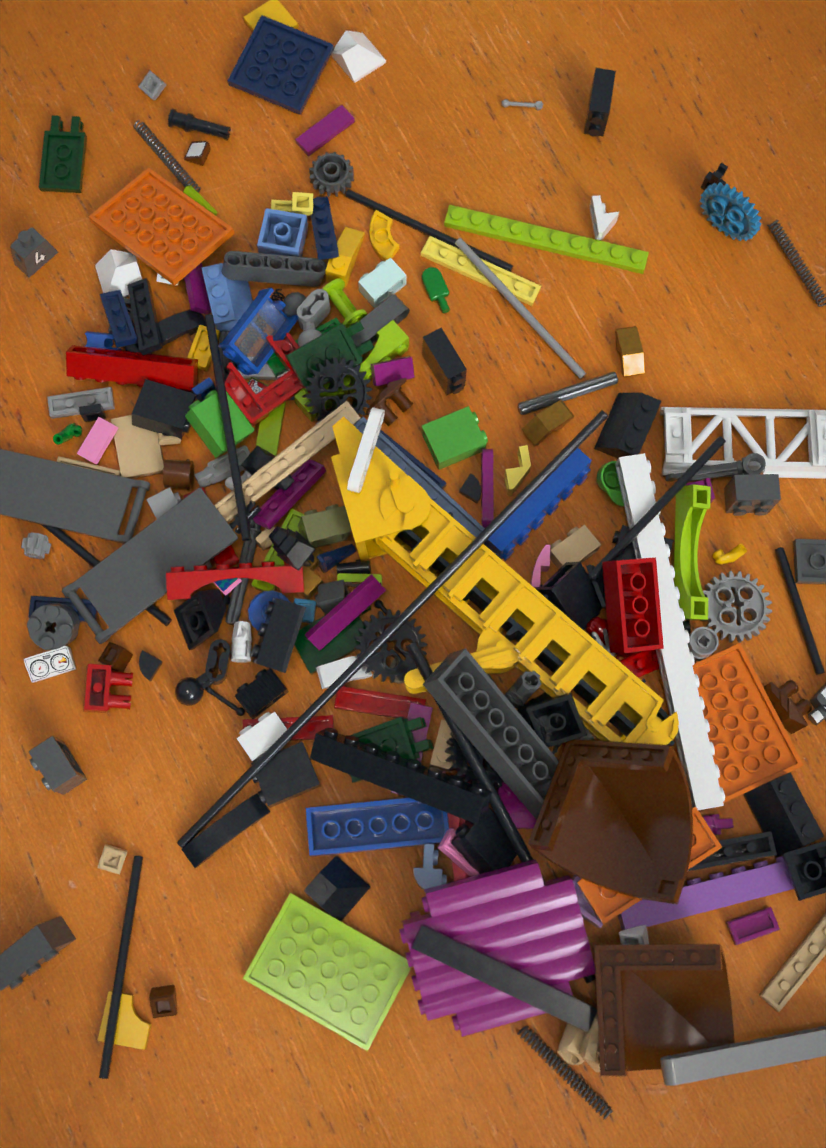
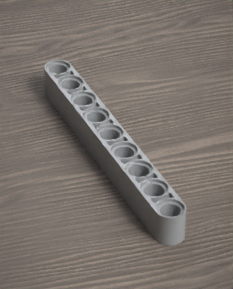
M826 1026L661 1057L660 1063L664 1085H680L826 1056Z

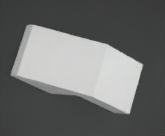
M350 656L316 667L322 689L329 688L357 658ZM366 665L362 666L349 681L367 679L372 676V673L370 671L366 674L365 671L368 667Z

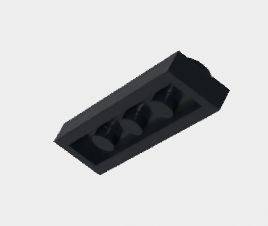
M145 278L127 285L139 351L142 355L163 348L150 282Z

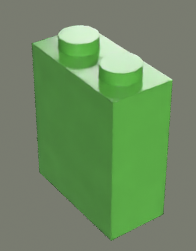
M213 390L205 396L206 399L200 402L197 400L188 407L190 410L185 417L214 457L217 458L227 451L218 393L216 390ZM227 393L236 446L248 438L255 429Z
M469 406L421 426V434L438 470L481 453L482 449H486L487 435L484 430L480 431L478 417L475 412H471Z

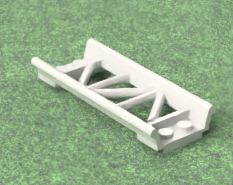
M660 407V415H664L665 461L662 467V476L686 472L696 461L692 458L694 452L722 421L723 438L726 441L723 444L724 461L708 460L704 466L736 462L734 461L732 450V424L752 452L764 457L766 466L763 474H779V478L826 479V410ZM691 416H714L692 442ZM738 417H765L767 456ZM775 417L806 418L807 423L776 459ZM808 436L809 462H785ZM752 461L748 464V468L752 471H756L761 467L757 461Z

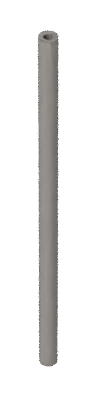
M459 238L455 242L458 248L568 367L582 379L586 372L463 239Z

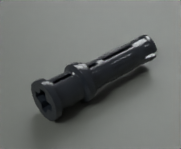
M171 109L169 113V127L183 128L186 132L194 130L228 140L230 137L228 131H231V127L197 119L191 113L183 114L177 112L176 109Z

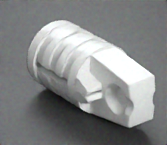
M244 621L235 622L231 641V661L238 663L251 662L252 638L250 623Z

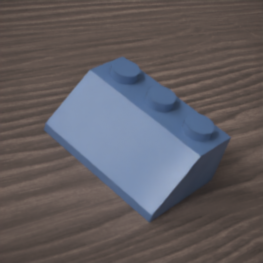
M223 263L201 267L215 327L220 332H230L253 302L248 281L225 278L222 274ZM255 315V317L252 319L253 322H255L256 319H257V316H256V315Z

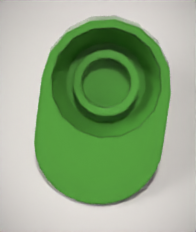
M611 461L600 467L596 476V482L615 504L624 507L615 466L617 461Z

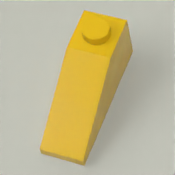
M348 227L344 228L337 242L339 257L330 258L325 270L328 283L341 278L345 282V288L347 287L365 232Z

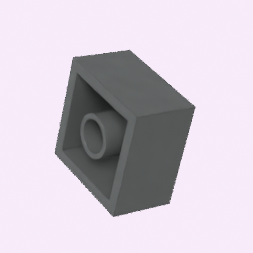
M779 474L734 475L724 488L726 513H733L734 516H742L746 513H755L758 516L768 514L781 500Z
M54 736L28 751L32 757L29 759L31 765L36 771H41L44 776L41 779L44 786L48 790L52 789L54 793L57 792L65 795L87 780L65 742Z

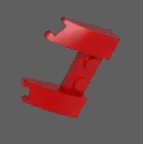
M286 333V339L274 341L273 335L266 337L267 342L288 372L259 393H254L232 362L227 365L230 373L224 381L226 391L252 427L269 416V413L303 389L285 356L299 348L289 333Z

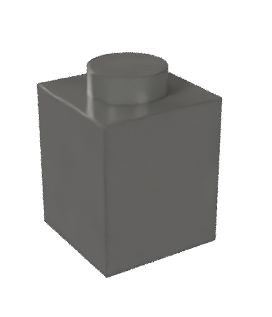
M344 580L318 585V594L315 595L316 604L327 615L350 594V591Z

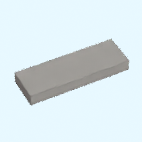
M111 387L48 396L49 416L51 419L80 415L79 407L101 404L105 411L115 409L113 389Z

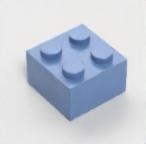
M266 208L257 243L258 252L262 254L302 257L308 231L307 215Z

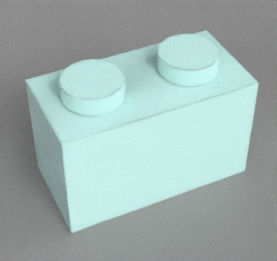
M390 257L386 261H381L372 272L365 273L358 281L359 292L375 309L406 285L407 275Z

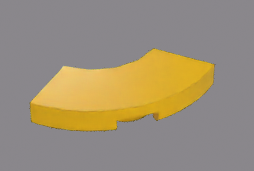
M375 210L369 227L370 241L376 254L383 261H386L390 257L393 258L399 250V244L393 240L390 234L393 219Z

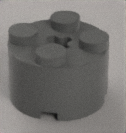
M51 603L39 607L32 613L27 622L28 632L32 641L44 650L59 649L73 642L78 635L80 619L76 611L62 603ZM54 622L57 624L55 629L52 628Z

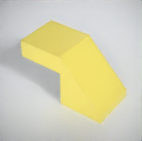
M292 192V201L271 199V209L307 216L312 215L313 193Z
M528 445L519 446L518 448L519 467L505 469L504 480L507 496L513 495L530 472L531 462Z

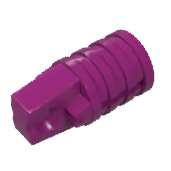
M719 814L702 816L714 835H721V829L734 827L732 818L720 819Z

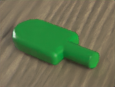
M429 267L422 273L423 285L430 301L437 300L442 313H447L450 311L445 297L449 296L448 287L440 270Z

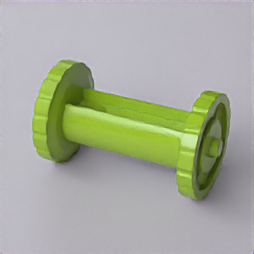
M339 278L326 284L323 290L328 293L329 300L331 299L344 317L343 324L347 327L360 321L367 315V312L363 309L356 310L343 292L345 282Z

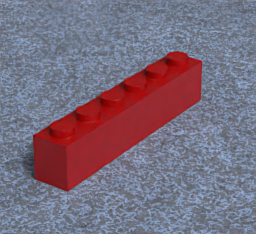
M72 345L66 351V374L69 377H74L76 380L95 379L96 382L100 383L113 381L119 385L131 383L137 384L138 387H143L147 379L190 392L198 384V359L156 354L142 355V353Z

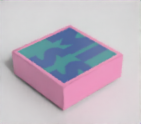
M231 578L213 583L226 596L242 580L240 578Z

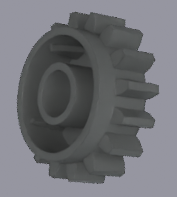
M336 152L325 153L323 156L319 155L317 161L312 162L313 168H309L310 183H313L314 190L319 188V194L322 195L324 192H327V196L330 197L331 193H334L337 197L339 191L344 194L346 193L345 187L351 188V181H354L353 166H350V160H345L344 155L340 156Z

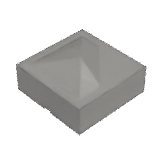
M149 70L138 87L156 101L167 84Z

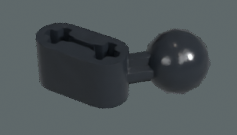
M218 639L211 644L204 674L196 679L186 677L177 683L175 696L181 704L186 706L197 704L202 699L205 688L211 684L219 685L225 681L231 656L230 646L225 640ZM223 647L225 652L221 653L218 664L221 674H218L217 678H213L210 672L215 671L218 662L217 651L215 650Z

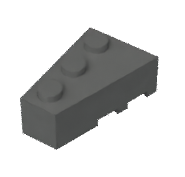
M62 916L36 925L0 954V991L8 987L13 990L24 982L23 978L25 976H30L41 969V965L44 962H48L59 954L58 952L76 940Z

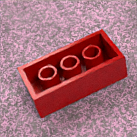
M656 557L602 562L610 653L664 649Z

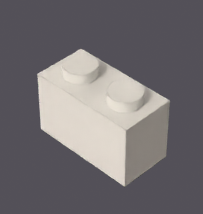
M275 711L272 714L270 712L265 713L258 719V724L253 727L249 725L239 732L241 736L237 740L253 762L257 761L287 730Z

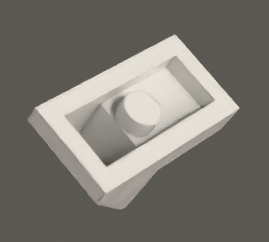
M600 195L592 196L589 208L595 239L602 241L617 222L620 212L606 213L605 203H602Z

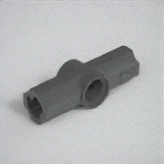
M525 671L504 694L515 708L518 709L520 706H523L540 687V675L535 671Z

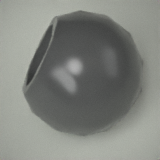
M294 292L285 297L283 302L286 306L283 310L287 316L297 315L298 307L306 299L303 294Z

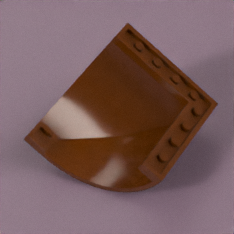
M578 739L567 741L528 845L555 865L591 883L632 897L678 905L691 856L693 814L688 781L677 754L670 745Z
M721 944L594 945L600 1076H627V1071L661 1069V1057L735 1043L729 979Z

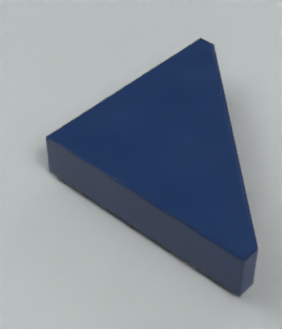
M349 544L318 555L319 568L323 573H326L335 567L337 563L357 551L353 544Z

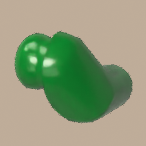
M76 423L69 424L61 432L53 436L54 443L59 445L69 441L73 436L79 437L82 434V427L76 425Z

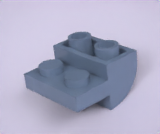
M424 844L423 868H413L415 881L422 890L446 884L447 875H442V869H433V865H438V850H434V844Z

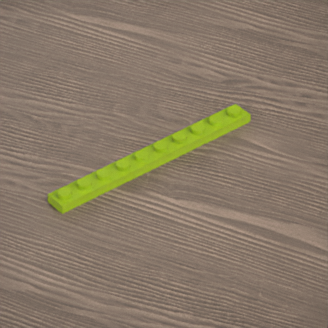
M449 205L444 222V227L641 274L644 273L649 254L646 251Z

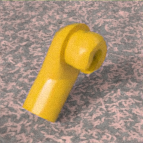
M738 544L726 554H724L722 549H719L712 554V557L716 560L715 563L719 565L731 563L744 555L747 549L743 544Z

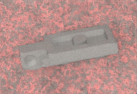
M245 445L236 449L240 471L245 470L241 464L250 454ZM228 453L208 462V466L203 471L195 474L200 487L218 483L232 476Z

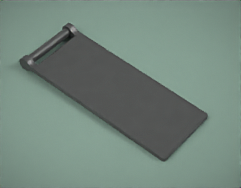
M0 449V515L122 544L132 539L146 491L150 489L151 484L149 482ZM132 487L138 488L124 535H118Z
M198 488L75 582L64 587L62 593L65 597H69L96 635L95 639L97 642L102 644L115 632L167 594L166 571H171V567L184 566V570H193L195 565H205L234 543L238 536L205 492ZM79 588L82 589L109 627L108 629L103 631L77 595L76 591Z

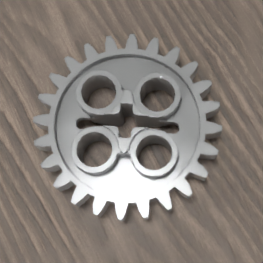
M729 571L727 577L724 573H721L719 579L713 577L711 579L712 584L707 583L705 585L707 590H703V593L708 598L709 622L706 627H713V631L716 634L718 632L721 633V640L728 636L729 642L734 641L735 637L739 643L743 641L744 637L749 641L752 639V634L755 637L760 634L759 630L763 631L766 628L764 623L770 621V618L766 615L772 613V610L766 607L772 601L765 600L769 592L762 593L761 590L764 588V585L757 586V578L750 581L749 573L744 578L741 571L736 576H734L732 571ZM740 591H745L749 599L742 598ZM718 593L725 594L727 601L720 600ZM744 612L751 614L752 621L744 618ZM721 615H728L730 623L724 622Z

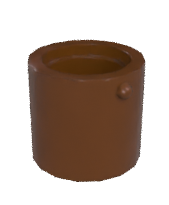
M189 459L165 460L163 468L164 487L192 489L194 483L193 461Z

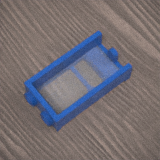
M272 288L263 289L258 292L257 297L222 343L218 345L223 351L224 356L232 360L237 365L238 370L245 375L258 374L274 353L266 337L273 335L274 341L283 340L286 333L291 330L298 320L297 315L289 317L282 311L286 306L283 301H273L270 298L274 291Z

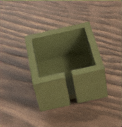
M338 504L326 507L325 511L317 512V510H310L305 512L298 524L300 534L314 548L347 540L352 529L345 506L339 507Z

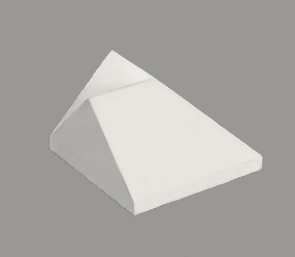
M346 30L331 54L354 83L386 63L385 58L361 32Z
M110 250L95 265L103 293L121 290L123 298L129 297L127 285L143 279L137 258L132 253Z

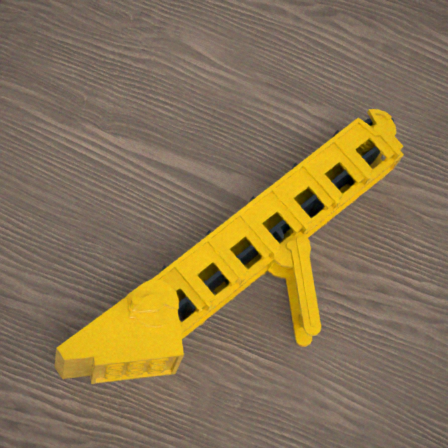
M343 416L332 426L339 454L331 456L359 557L361 561L388 554L407 570L416 581H419L427 588L437 578L435 574L437 572L441 574L476 537L453 518V513H447L434 502L415 480L401 470L376 446L360 493L347 490L348 480L363 434ZM482 544L448 581L434 593L449 610L457 614L480 635L476 652L470 654L486 674H502L509 672L514 667L523 673L525 671H535L540 675V688L552 698L567 694L573 689L589 703L585 707L573 697L585 728L600 741L674 745L675 742L673 740L679 726L677 711L668 716L661 708L664 700L645 684L646 680H640L595 641L597 639L595 636L590 637L547 599L548 596L546 594L542 595L501 560L499 553H493ZM472 601L483 612L478 614L468 603ZM503 630L507 632L505 636L501 634ZM515 639L518 643L514 645L510 641ZM537 659L554 673L552 677L535 664ZM442 662L430 665L432 671L434 672ZM418 669L406 673L404 682L409 693L419 694L428 691L423 686L425 681ZM609 721L619 731H621L623 735L619 737L605 724Z

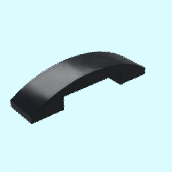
M190 309L158 322L162 346L187 333L190 336L197 333L199 325L206 326L202 314ZM138 343L124 346L126 351L141 353Z
M255 794L209 826L188 843L182 851L196 869L212 857L216 851L248 827L253 826L268 815L270 810L265 804H262L259 795Z

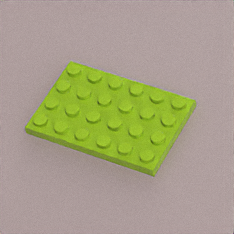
M290 893L243 979L368 1051L412 967L408 966L407 959Z

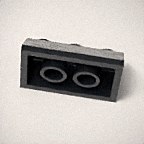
M618 393L594 449L617 459L619 457L639 454L661 401L644 393Z
M273 598L272 602L268 601L265 609V614H267L265 623L262 622L259 627L258 635L260 639L258 645L254 644L251 652L252 662L286 673L306 607L278 598Z
M791 772L743 794L762 833L772 832L777 855H774L775 858L824 837Z

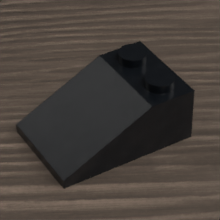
M826 840L782 854L798 901L826 893Z

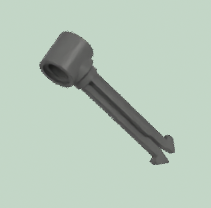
M751 453L743 457L742 462L738 460L732 463L704 466L689 481L743 475V473L744 475L763 474L766 462L762 455ZM752 461H757L761 467L756 471H752L748 468V464ZM684 473L665 475L666 481L678 480Z

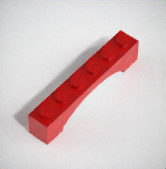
M275 561L261 562L262 566H252V562L239 563V567H230V564H216V568L207 569V565H195L193 570H184V566L171 567V571H166L167 600L190 599L191 593L202 586L231 578H250L265 581L279 587L281 593L304 592L303 566L299 571L285 561L282 565H275Z

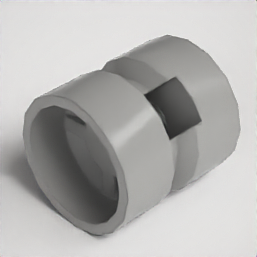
M699 627L689 635L688 648L689 652L693 653L694 661H701L717 650L719 639L712 629Z

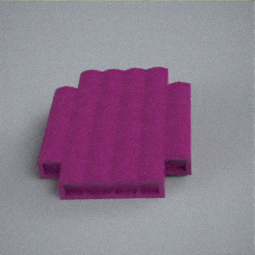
M535 859L424 889L426 897L421 899L425 912L430 911V913L420 915L419 911L411 912V918L402 921L404 928L399 929L403 944L408 943L410 952L405 953L408 966H414L416 975L412 976L415 991L420 990L422 999L417 1000L421 1015L426 1014L429 1021L456 1013V1015L452 1016L455 1031L460 1030L462 1037L545 1014L546 1012L412 949L411 945L421 924L572 995L569 981L596 974L572 878L567 875L543 882L539 864Z

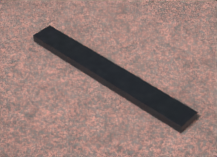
M421 924L411 945L412 949L586 1032L589 1031L597 1014V1007L424 924Z

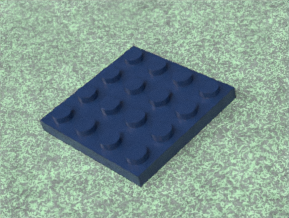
M261 15L227 80L228 85L301 115L334 50V44Z

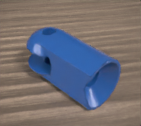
M85 332L87 337L85 347L122 350L120 348H112L114 340L112 333Z

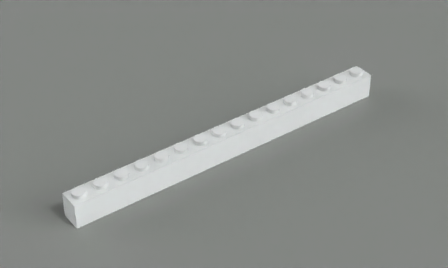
M645 453L619 457L615 464L630 530L656 503L654 496L656 486L654 481H651L649 474L651 473V464L649 460H646ZM659 512L632 542L636 559L656 557L664 649H656L669 713L672 715L677 711L679 726L675 741L679 759L688 781L692 808L696 806L699 811L724 806L725 793L718 782L720 771L718 765L714 764L713 760L715 749L712 741L709 742L708 732L710 727L708 720L704 719L703 715L705 708L704 700L698 693L699 678L697 674H694L692 666L695 663L692 652H689L688 648L690 641L689 633L687 630H684L683 621L685 620L684 611L682 608H679L678 600L680 599L678 587L674 585L675 571L673 565L669 563L670 549L669 545L665 544L664 541L665 526L663 523H660Z

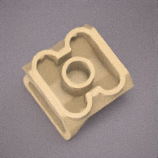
M596 1014L588 1032L567 1023L557 1052L567 1064L580 1065L586 1062L595 1072H600L598 1014Z

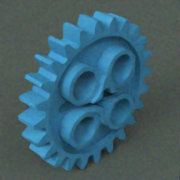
M721 182L718 185L713 183L701 194L702 198L699 201L702 204L700 207L704 209L703 214L708 215L707 221H712V226H717L718 231H723L726 237L730 235L732 240L737 237L739 241L742 239L747 241L748 239L751 240L760 230L759 227L762 223L759 222L761 217L757 215L759 210L753 209L755 204L749 203V197H743V192L740 191L738 193L736 187L730 189L728 184L723 186Z

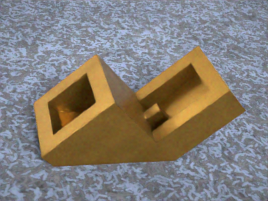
M637 327L615 329L616 349L621 353L622 375L629 376L645 373L644 352Z
M559 400L537 414L522 430L534 445H539L552 431L560 430L574 415L565 403Z
M319 547L313 552L314 562L308 560L312 565L309 567L303 566L304 596L307 600H310L318 592V585L323 584L322 579L313 572L319 566L317 556L325 553Z

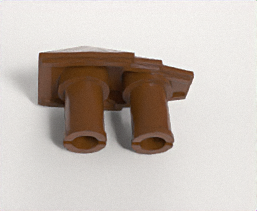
M403 378L385 385L384 390L377 395L375 401L367 408L365 415L370 414L372 407L383 409L385 411L383 421L387 426L391 425L398 416L385 404L388 398H391L402 412H405L413 405V402L401 391V386L407 379Z
M789 680L779 688L773 682L763 687L784 728L789 733L793 734L808 726L803 716L812 710L811 703L807 699H802L797 704H794L792 699L789 698L799 691L795 681Z

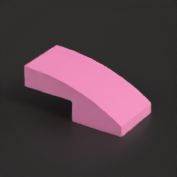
M545 545L534 566L530 585L535 589H540L541 571L547 572L550 567V545Z

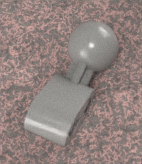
M316 289L311 292L297 309L299 326L303 330L298 338L299 347L322 335L316 328L331 311L328 293L323 289Z

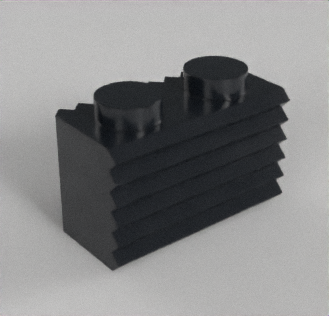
M271 668L261 670L255 675L256 679L250 684L245 683L237 689L238 693L235 697L252 719H255L288 693V689Z

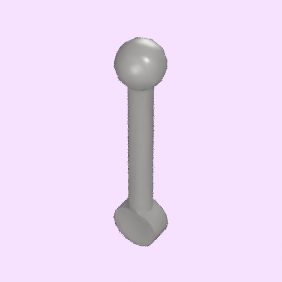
M504 99L501 102L503 107H535L536 110H541L543 107L541 101L525 103L510 102Z

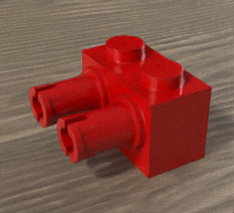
M88 664L86 667L83 712L106 713L109 708L130 710L131 703L123 701L130 702L131 695L111 694L109 687L111 685L132 687L133 680L125 679H132L133 672H113L111 665Z

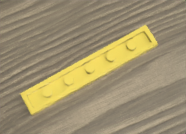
M429 236L421 251L422 257L497 290L460 249ZM481 259L519 301L530 306L533 305L541 290V285Z

